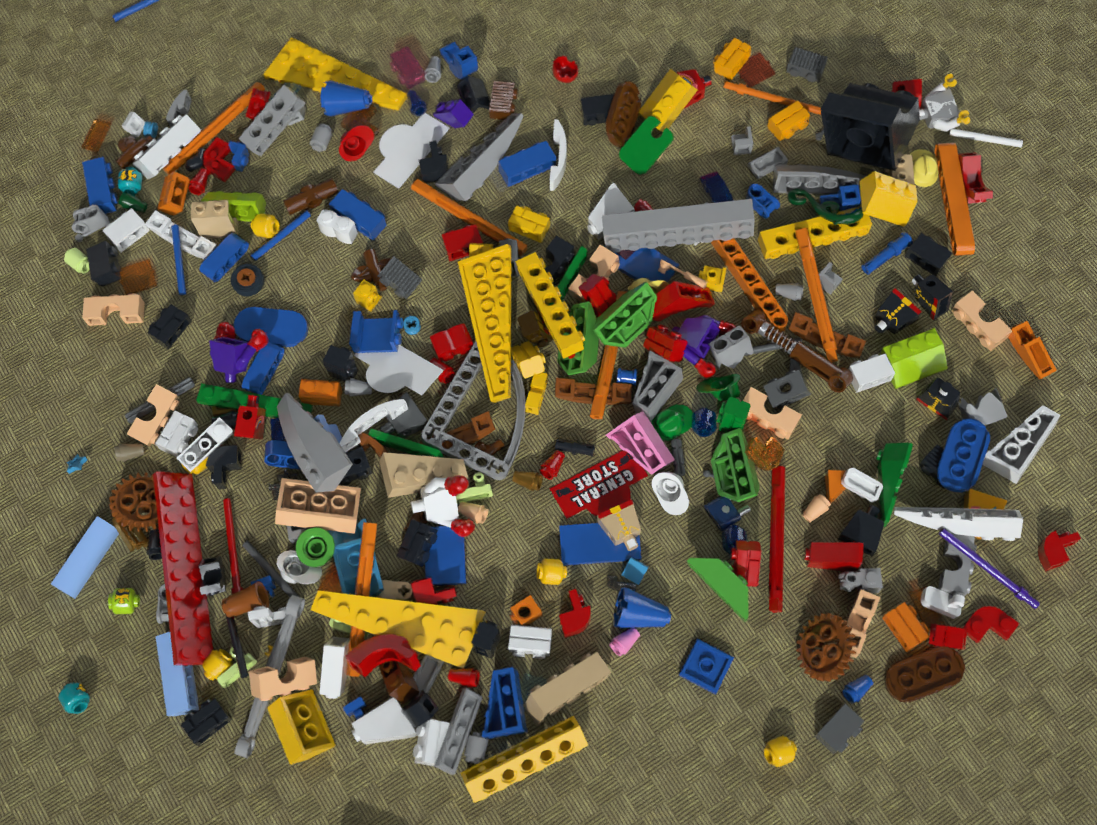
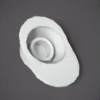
M670 471L655 475L652 480V488L663 509L672 515H681L686 512L689 506V499L684 489L682 478Z
M284 551L277 558V566L281 576L289 583L312 584L317 582L322 576L321 567L305 565L297 557L296 551Z

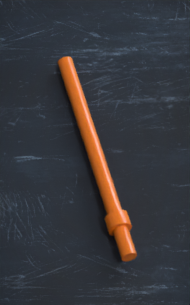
M725 81L724 88L736 91L740 95L747 94L787 106L796 102V100L746 87L745 84L739 83L738 85ZM800 102L808 112L821 115V107Z

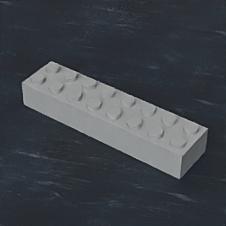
M752 199L602 215L605 246L613 253L620 252L621 250L635 251L639 248L654 249L658 246L672 247L676 244L691 245L695 242L709 243L713 240L728 241L732 238L746 239L754 236Z

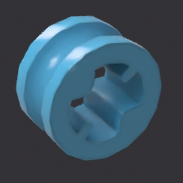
M146 121L143 127L144 136L148 137L150 135L152 138H155L158 133V124Z
M409 316L404 319L403 326L407 334L415 335L420 331L421 325L417 317ZM413 323H415V326H416L415 328H414V327H410V328H409L408 324H413Z

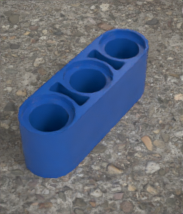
M235 233L229 234L202 262L199 268L200 272L213 282L219 281L246 253L249 243Z
M268 342L264 348L259 350L243 379L242 388L262 395L284 356V348Z
M271 440L266 443L264 462L267 465L301 470L287 442Z

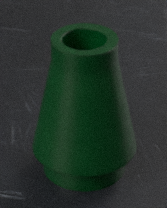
M123 192L120 196L119 205L122 208L129 210L132 208L134 211L145 213L148 204L131 192Z

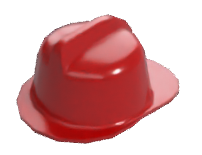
M359 125L344 133L340 140V156L350 162L360 159L374 140L373 130L368 126Z

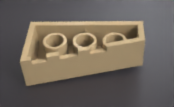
M383 452L379 461L388 498L421 493L420 489L425 487L435 477L447 478L461 475L468 478L463 459Z
M598 652L593 655L590 653L586 654L580 659L579 664H570L563 670V674L559 676L555 674L547 679V684L542 687L539 684L530 690L531 694L523 706L536 726L543 723L547 714L550 713L553 716L564 707L563 703L571 704L581 696V692L587 693L608 678L611 671Z

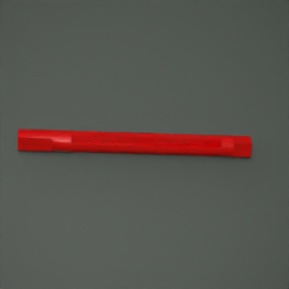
M784 466L772 467L769 611L773 613H779L783 610L786 472Z

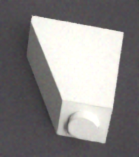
M615 183L610 185L588 217L587 228L591 235H595L598 240L603 237L602 215L635 211Z
M332 637L324 645L320 694L326 695V698H338L345 691L348 665L345 656L349 651L350 638Z
M391 698L352 723L354 730L351 731L357 742L361 740L364 744L417 736L414 727L401 712L402 707L395 698Z

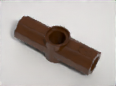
M331 178L315 186L312 184L304 186L300 193L283 200V203L288 213L292 215L307 207L309 209L318 207L322 200L338 194L339 191L334 180Z

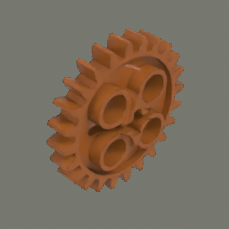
M147 472L144 474V477H141L139 473H137L136 478L129 475L128 481L122 479L123 485L116 484L117 490L111 491L112 496L109 497L110 510H112V517H115L117 523L121 522L123 528L129 525L130 531L137 527V532H140L141 528L144 527L145 531L148 532L149 526H152L155 530L158 517L156 501H153L155 499L153 475L151 478L148 477Z
M821 613L820 617L815 615L814 621L808 620L809 627L803 626L804 634L799 633L802 640L796 642L800 645L796 652H800L801 655L798 656L797 660L803 661L800 667L805 668L804 673L809 674L810 678L831 682V679L837 680L838 675L844 676L843 669H850L847 664L848 661L854 662L850 656L851 654H856V651L852 650V647L857 645V643L852 642L856 635L850 633L853 628L847 626L848 621L842 620L840 616L830 613Z

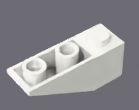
M219 417L176 459L191 472L214 450L219 448L233 434V430Z

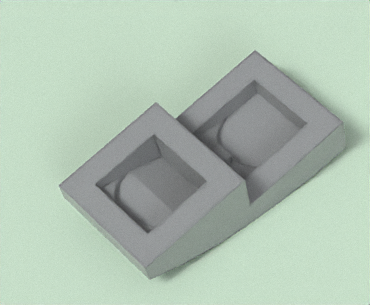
M183 90L176 97L168 111L166 120L170 127L174 125L172 121L178 115H188L192 99L187 90Z

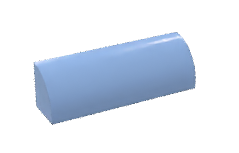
M97 516L51 585L75 599L119 535L116 528Z
M170 632L156 636L167 716H180L197 712L199 704L193 665L174 666Z

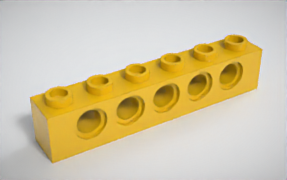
M860 207L840 211L837 214L851 213ZM863 214V218L852 223L853 226L847 224L834 225L833 222L825 220L820 216L761 231L758 243L764 259H775L780 255L794 254L799 251L797 239L794 238L796 237V230L808 228L812 248L819 245H829L838 240L845 241L854 236H864L869 233L872 222L869 215Z
M535 252L515 261L517 270L563 359L584 350L583 342L585 338L581 331L576 330L577 323L574 317L569 316L567 313L569 308L565 301H561L559 288L553 286L554 280L551 273H546L544 269L546 265L543 258H538Z
M572 716L460 773L473 802L476 803L497 791L504 790L507 786L525 779L537 771L543 770L555 762L561 761L564 757L574 752H579L588 744L575 717Z

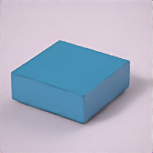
M631 557L621 576L639 585L649 566Z

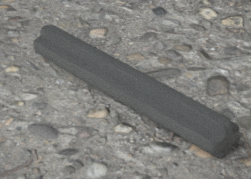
M187 377L167 390L179 396L193 388L195 384L190 377ZM146 401L127 412L125 418L129 423H133L136 417L140 419L155 410L156 407Z

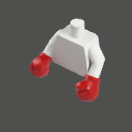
M465 476L435 477L425 487L420 489L422 499L411 502L413 513L424 511L427 521L450 527L451 530L461 537H467L475 530L473 520L459 519L456 496L465 492L469 486V481Z

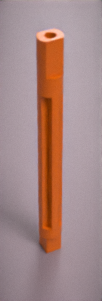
M256 82L197 134L176 156L169 159V163L162 169L168 175L179 169L197 153L198 149L207 144L248 107L253 88L265 91V87L261 83Z
M417 179L411 185L413 191L469 225L476 224L479 231L497 242L504 239L517 240L518 255L522 256L527 251L525 243L421 180Z
M802 228L795 231L823 350L827 355V359L833 363L838 361L837 346L808 228Z
M618 291L616 301L627 291ZM605 345L590 411L592 419H603L618 351L616 346Z
M363 522L355 595L369 597L377 532L376 523ZM351 626L348 653L364 641V630ZM348 663L346 675L359 677L360 674L354 671Z

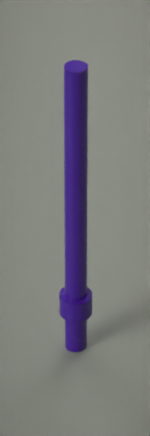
M946 529L940 530L939 535L1010 589L1016 598L1020 601L1024 600L1034 609L1039 606L1040 603L1030 596L1024 587L1016 585Z

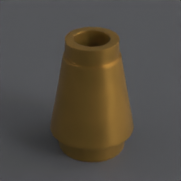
M515 471L512 481L531 491H539L542 486L543 476L536 472Z

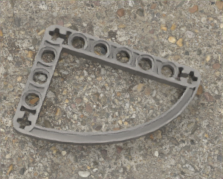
M475 341L423 429L422 442L428 447L440 450L442 454L450 458L463 459L465 465L495 480H503L508 475L518 452L525 421L526 401L524 385L512 357L511 379L516 395L517 412L513 437L504 461L444 433L482 367L481 359L477 364H473L470 361V358L473 356L480 358L477 342ZM464 371H468L472 376L469 379H464L461 374ZM459 386L463 389V392L455 394L452 389ZM449 401L454 404V407L452 409H445L443 404ZM442 417L445 422L442 425H437L434 419ZM434 428V438L428 440L427 435H430ZM445 441L452 442L453 447L450 449L443 448L442 443ZM466 449L470 452V455L467 458H463L459 455V452ZM479 458H485L487 464L479 466L476 461ZM491 462H492V463H493V466L491 467L490 470H488L489 467H490V464H491ZM499 467L503 468L502 472L496 473V469H499Z

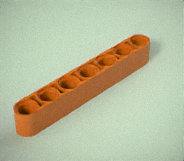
M956 143L936 144L935 158L938 165V176L952 253L954 256L973 255L975 252V241Z
M734 238L728 241L713 240L711 242L753 307L765 313L767 322L771 324V327L774 326V329H779L780 333L784 332L788 323L787 315ZM736 263H740V264H742L743 266H737V265H735V264H736ZM745 278H751L752 281H747ZM755 292H759V293H761L762 295H761V296L756 295ZM764 307H770L772 310H766ZM774 322H781L782 325H776Z

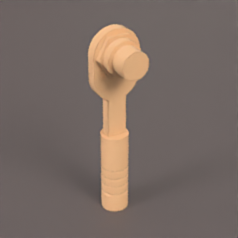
M664 260L660 261V268L658 270L660 273L665 274L668 269H672L684 275L685 279L702 288L706 287L707 281L688 271L685 273Z

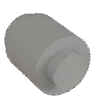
M319 124L315 128L310 140V145L315 151L321 152L327 149L332 137V129L329 126Z
M473 732L472 736L468 735L464 756H466L465 762L478 764L485 759L488 739L482 738L481 733Z

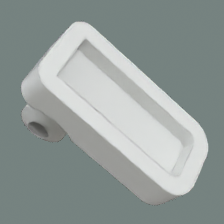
M855 468L846 470L841 479V484L845 488L858 494L861 498H866L870 502L878 500L883 489L882 483Z
M932 586L922 591L921 604L924 607L953 619L961 615V609L965 601L964 596L960 594L952 596Z

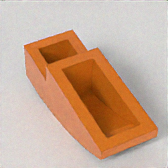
M1028 321L1021 322L1010 328L1012 330L1008 337L1010 342L1038 379H1042L1057 371L1041 338L1035 337Z

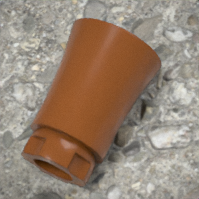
M260 581L222 600L223 612L229 618L254 611L256 607H269L267 590Z

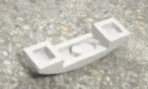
M559 120L554 121L553 133L554 145H560L558 166H551L550 191H554L559 185L567 162L566 137Z
M155 210L145 223V226L173 244L171 226L176 224L170 218ZM179 226L181 249L205 260L217 247L215 243L202 236L198 237Z
M404 399L389 401L370 409L360 416L348 428L341 439L340 445L345 453L361 442L358 437L359 434L386 415H389L393 420L408 410L406 401Z

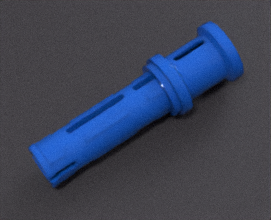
M902 232L900 237L890 241L884 250L861 266L864 273L869 275L891 257L900 255L903 249L913 244L912 238L906 232Z

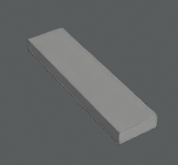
M468 688L462 689L434 767L450 775H455L482 700L481 695Z

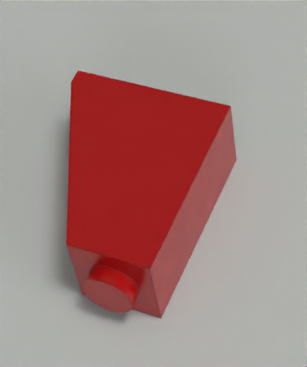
M811 542L810 546L805 548L804 560H807V567L856 572L862 564L864 543Z

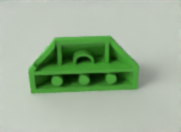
M647 282L623 294L596 320L593 330L604 345L626 348L651 324L657 300L656 294Z
M589 301L574 304L571 308L572 311L569 313V316H573L577 323L576 330L581 331L585 338L583 342L584 350L575 353L572 359L568 357L563 359L558 350L557 362L568 375L584 373L597 362L599 337L593 330L597 318Z
M739 428L722 434L721 441L711 459L717 493L736 502L757 496L760 488L753 456L742 429Z
M689 558L687 565L746 622L748 620L747 581L741 575L736 576L732 572L733 567L725 560L722 562L719 558Z

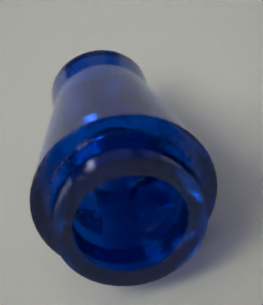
M409 91L407 98L411 113L415 116L423 115L427 110V104L416 91Z

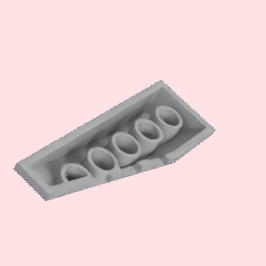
M511 114L495 128L496 132H492L483 138L484 143L477 147L474 146L469 150L471 152L470 155L465 159L463 157L458 159L435 183L436 187L455 200L466 201L470 199L473 195L472 193L484 184L485 179L495 169L498 161L502 159L517 133L523 114Z
M780 164L775 165L773 171V193H789L793 189H804L810 194H838L840 186L857 184L860 192V180L866 176L830 167Z
M285 393L277 406L283 434L297 464L315 492L335 491L353 465L335 436L331 432H327L320 422H316L312 418L313 415L311 413L305 412L302 409V405L289 393Z

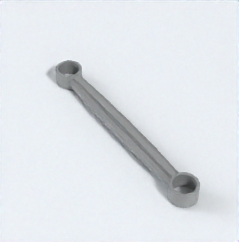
M292 595L288 600L285 619L266 665L277 669L278 674L280 673L297 618L301 616L305 606V599ZM255 697L244 734L240 736L235 748L236 755L249 758L252 754L256 742L255 736L269 700L261 701Z

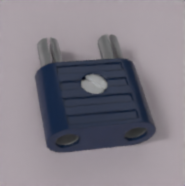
M719 496L704 505L705 510L720 531L741 520V516L751 511V508L746 505L737 511L730 501L731 499Z

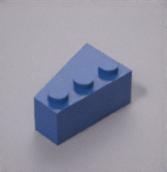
M514 667L493 671L482 738L491 740L527 733L519 672Z

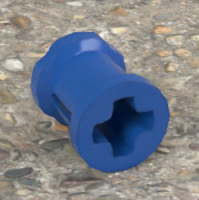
M618 368L617 383H629L636 386L637 369L630 371Z

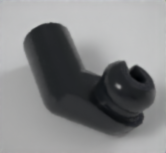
M198 149L196 156L186 161L185 168L187 171L192 172L203 165L204 149Z

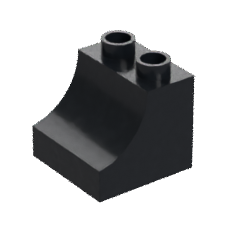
M849 83L841 95L829 92L820 109L827 155L896 171L920 121L918 97L904 90L897 92L881 90L871 83L863 85Z

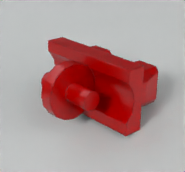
M253 88L246 112L247 118L254 121V118L261 113L269 102L271 92Z

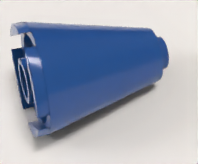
M332 80L325 81L326 86L321 89V106L325 108L326 112L324 114L327 116H336L367 109L372 104V95L368 90Z
M623 587L620 589L615 604L617 613H614L613 616L614 627H665L666 623H670L671 612L667 606L629 588Z

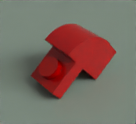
M1053 531L1040 543L1038 556L1045 571L1063 566L1070 561L1064 548L1075 545L1081 540L1078 532L1070 534L1068 531L1058 535L1056 531Z
M432 577L411 582L414 597L419 603L439 605L438 601H442V604L454 600L453 597L457 596L455 587L435 592Z
M576 589L568 591L573 611L559 615V621L565 638L582 633L588 627L591 619L590 606L582 608L585 605L583 596L578 594Z
M931 623L929 644L963 650L966 646L968 629Z

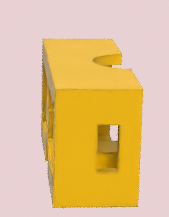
M534 373L525 404L526 412L539 415L548 382L547 373Z

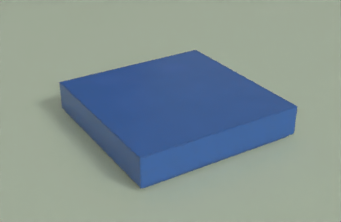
M697 638L679 676L716 695L734 657Z

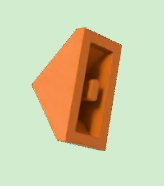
M828 470L825 475L826 499L830 503L846 489L841 484V479L846 470Z

